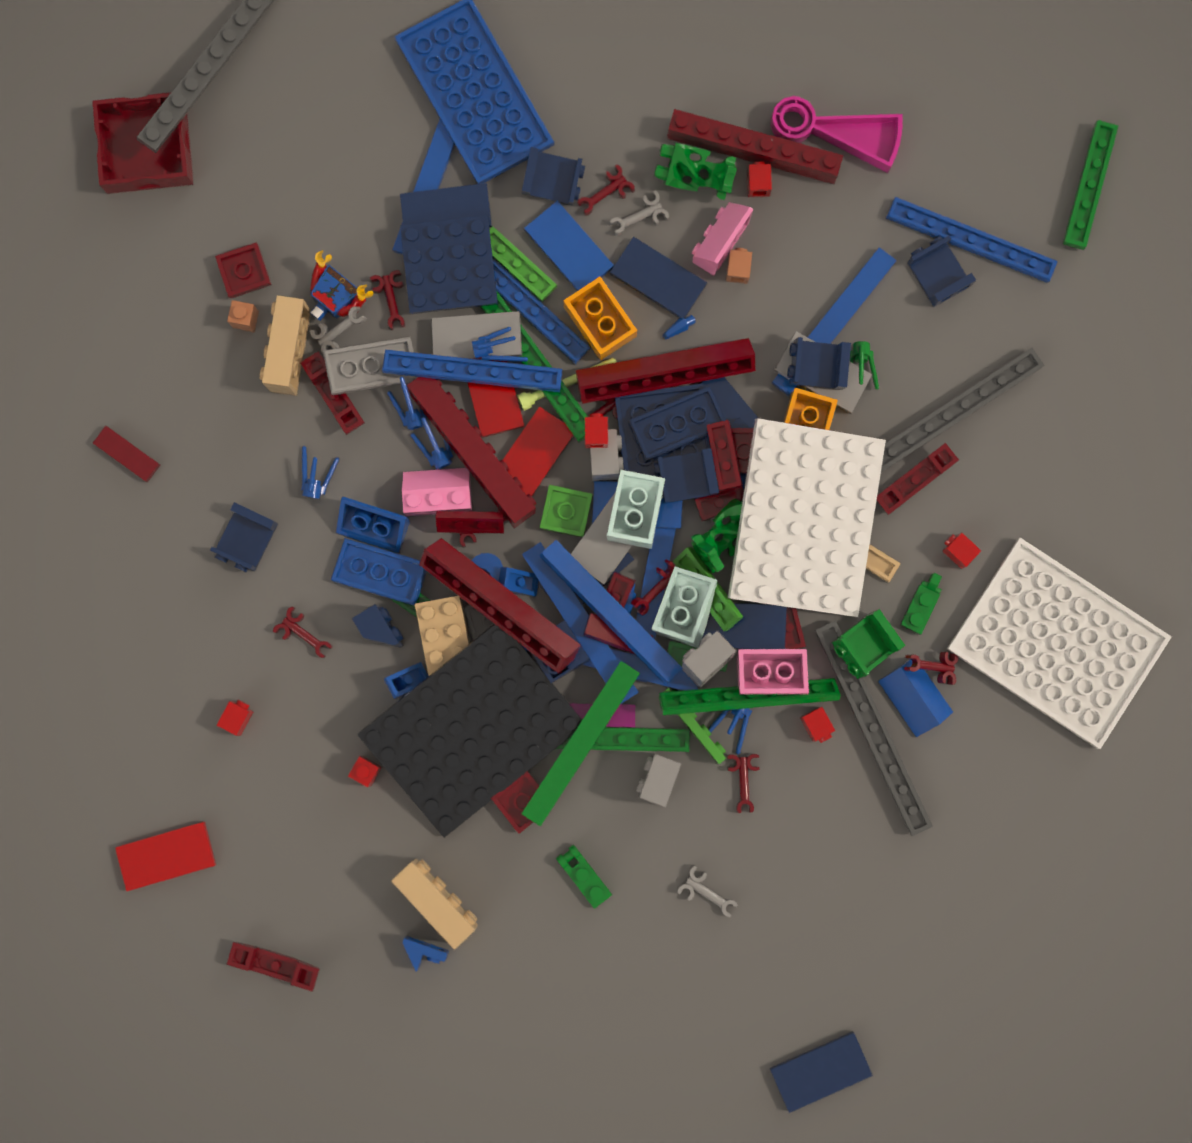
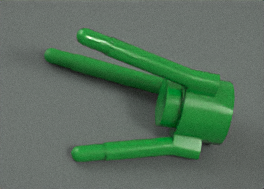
M865 341L853 343V349L850 351V362L853 363L854 360L856 363H859V384H863L864 363L868 362L869 359L874 386L878 390L879 384L873 359L874 351L870 350V343Z

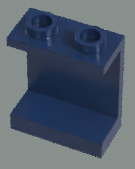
M531 147L521 194L572 205L574 200L579 199L581 187H577L578 178L583 179L585 166L581 165L582 159L573 160L539 152L538 148Z
M941 236L934 239L926 249L918 248L911 253L912 257L907 262L933 307L971 287L976 281L972 273L969 275L965 274L948 246L951 240L950 236L944 239Z
M803 337L796 338L789 348L792 364L788 366L787 378H790V385L837 390L847 388L851 343L828 344L803 341Z
M711 448L666 458L658 457V463H654L656 477L665 478L661 498H664L665 503L719 493Z
M234 502L230 509L234 513L217 547H211L210 551L216 553L214 558L225 563L229 559L236 563L234 567L246 573L248 569L255 572L278 523Z

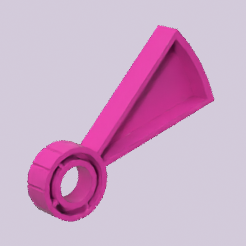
M790 96L782 99L775 106L770 126L775 137L797 143L803 142L810 134H813L888 173L896 158L901 142L903 114L816 116L813 106L807 100L797 96ZM788 112H796L802 117L803 124L796 128L790 127L785 123L784 115Z

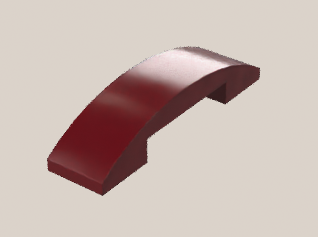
M319 351L300 362L346 435L365 424L346 393L331 395L325 361Z
M944 443L878 494L876 501L889 515L958 462L959 459L949 446Z
M233 942L226 964L245 971L251 970L291 983L292 986L311 992L314 990L320 968L296 958L239 942Z

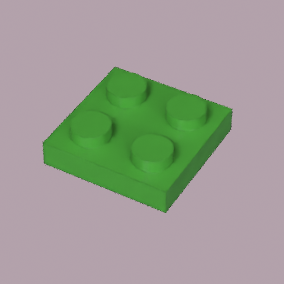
M549 485L540 529L583 538L593 494Z

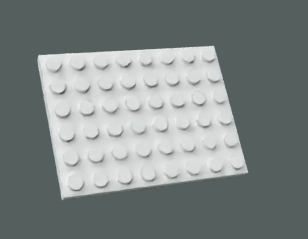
M755 419L728 598L858 617L886 440Z
M1018 538L947 647V650L956 654L960 659L1095 748L1101 749L1168 644L1171 636L1022 538Z

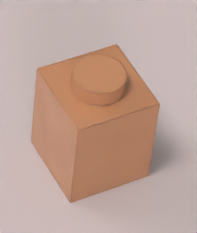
M744 248L730 250L726 275L727 282L748 284L752 252H747V249Z
M232 300L227 322L233 328L255 332L259 310L254 304Z

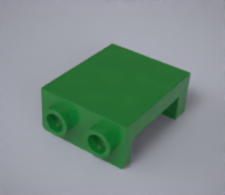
M880 609L869 613L831 642L835 647L836 654L843 658L848 665L849 672L857 679L870 674V671L887 657L906 646Z

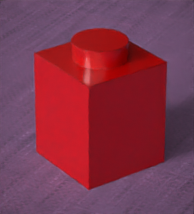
M754 162L748 166V197H770L772 191L771 164Z
M600 413L589 414V417H585V448H608V417H603V414Z
M962 532L956 536L952 534L944 542L946 547L942 550L961 569L967 567L981 552Z
M239 699L237 702L229 701L217 726L235 736H241L254 712L248 709L249 704Z
M818 707L800 717L812 741L819 740L822 743L832 737L830 733L834 732L835 729L823 707Z
M359 756L348 777L368 788L374 783L382 766L364 756Z

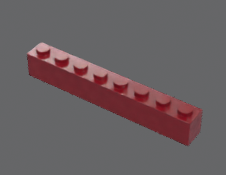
M677 109L673 111L668 129L667 139L750 162H765V164H771L772 168L830 184L835 183L843 159V155Z
M745 338L575 371L581 402L584 404L756 371L755 352L750 339Z
M418 377L406 385L411 398L500 512H504V517L515 529L534 515L536 512V502L530 494L526 495L521 489L523 486L517 477L512 478L508 473L509 467L502 459L500 461L494 455L496 451L489 442L485 443L482 440L481 431L477 426H471L466 412L462 408L458 409L454 404L456 401L452 394L442 389L440 379Z
M440 538L424 550L419 564L422 568L557 673L574 661L581 646L579 643L444 539Z

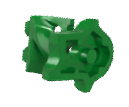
M676 142L673 145L662 144L659 156L670 158L668 167L657 164L654 176L664 180L665 185L679 189L697 191L699 187L713 188L717 190L716 196L721 200H725L726 194L732 191V184L737 171L735 167L736 157H726L724 161L719 163L708 162L706 158L710 156V151ZM693 153L699 154L701 158L698 161H693L690 159V155ZM700 169L708 171L709 176L707 179L700 177ZM684 176H690L692 181L690 183L683 182L682 178Z
M732 499L714 518V526L708 532L702 535L695 534L691 537V545L711 573L719 572L725 567L719 557L726 548L730 557L735 554L736 546L732 542L738 534L743 500ZM729 516L730 521L727 524H723L722 520Z

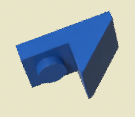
M501 567L499 582L514 594L537 596L539 580L534 573Z
M419 662L385 677L384 680L393 698L397 699L402 698L426 679L428 674L422 662Z
M407 935L402 942L416 972L419 970L424 955L427 956L428 961L439 964L440 961L445 962L449 953L447 949Z

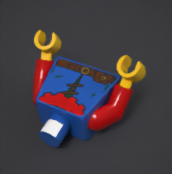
M323 250L315 255L317 263L315 264L310 286L311 297L318 304L310 313L319 321L328 312L336 319L340 316H349L350 309L355 306L361 308L366 302V298L373 296V291L365 293L367 284L360 285L357 288L332 266H326V263L331 261L332 256L328 254L324 260L322 258Z

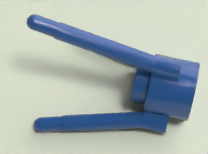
M511 327L501 329L487 336L478 337V340L472 341L475 358L482 357V360L528 361L527 357L490 355V353H493V346L516 339L515 336L494 341L490 340L511 331Z
M400 377L401 387L409 410L405 412L406 416L392 392L388 391L387 394L402 419L403 426H407L408 430L421 428L424 426L421 419L424 417L427 420V417L421 409L420 412L418 409H413L404 377Z
M423 417L421 419L434 448V451L431 452L432 456L414 433H411L410 436L426 456L431 467L435 466L436 470L452 464L451 458L454 456L450 446L444 440L446 450L443 447H438L426 418Z
M305 446L302 447V496L320 499L321 494L325 495L327 485L335 471L339 458L336 457L321 486V481L315 480L316 457L313 458L310 479L307 480V450Z
M750 708L731 710L734 718L727 731L729 735L735 728L738 719H743L736 749L737 755L740 754L748 720L752 713ZM723 710L708 730L712 732L730 710Z

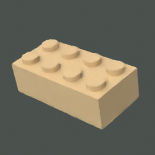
M277 295L276 302L272 303L271 315H273L272 324L268 325L267 335L270 337L269 344L264 348L266 362L265 367H262L260 371V380H262V383L270 392L297 396L302 368L300 362L303 361L311 310L304 299Z
M460 596L415 604L428 676L470 643L462 598Z
M416 858L392 882L455 950L475 931L478 926L476 923L478 919L470 910L465 911L460 906L462 901L454 893L450 895L446 891L445 887L447 885L439 876L435 878L429 872L431 868L423 859L419 861Z

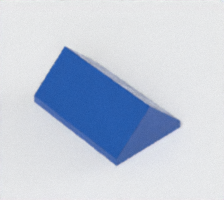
M342 497L336 533L399 553L410 520L405 516Z
M909 659L881 678L878 683L915 737H918L940 725L953 711L924 669H918L915 672L904 670V667L912 666V660Z

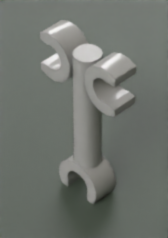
M657 191L653 192L655 200L652 202L647 199L646 195L643 196V203L647 208L624 219L615 217L610 220L611 226L614 224L621 226L620 229L615 231L616 236L623 234L625 227L653 215L652 220L656 226L659 225L657 219L659 215L664 216L666 221L669 220L668 212L662 208L659 202L660 196Z
M352 307L349 311V317L330 331L327 325L323 323L318 324L321 328L320 334L316 330L310 331V335L314 339H318L322 354L323 351L329 350L330 346L333 349L340 348L338 343L332 340L354 323L361 324L366 321V316L356 318V313L361 310L360 307Z
M695 865L692 866L689 871L690 876L685 884H681L678 887L677 893L680 894L685 888L689 889L690 894L687 900L690 901L694 897L695 890L719 906L726 917H731V914L726 911V906L732 904L737 907L738 904L732 899H723L699 883L705 880L707 874L703 872L701 877H695L694 871L697 867Z

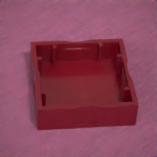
M171 92L150 94L140 98L122 97L92 101L94 128L98 140L97 164L99 186L107 194L194 185L187 114L157 153L137 141L139 133Z

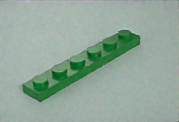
M1101 120L1095 122L1063 245L1084 250L1087 246L1119 125Z

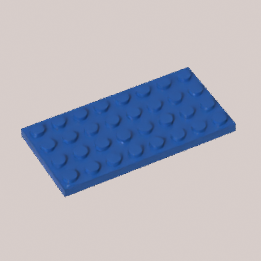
M462 0L394 36L477 184L485 183L528 160L531 147L538 148L539 152H542L554 146L552 137L473 0Z

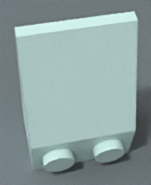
M620 470L607 540L652 549L665 478Z
M675 566L652 630L657 635L699 648L706 629L717 580Z

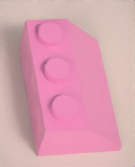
M730 202L726 208L721 207L715 217L717 219L714 226H708L703 235L706 238L702 244L698 242L691 253L694 255L692 263L715 276L729 255L730 250H732L748 226L753 209Z
M467 468L403 472V513L405 516L434 515L436 511H472L470 472Z
M738 649L736 660L740 694H809L807 649Z

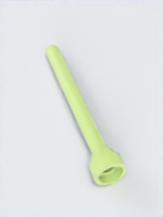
M610 358L592 367L617 363L614 358ZM576 374L562 380L566 387L577 383ZM541 390L533 393H526L524 391L517 395L523 411L532 408L535 401L545 397Z

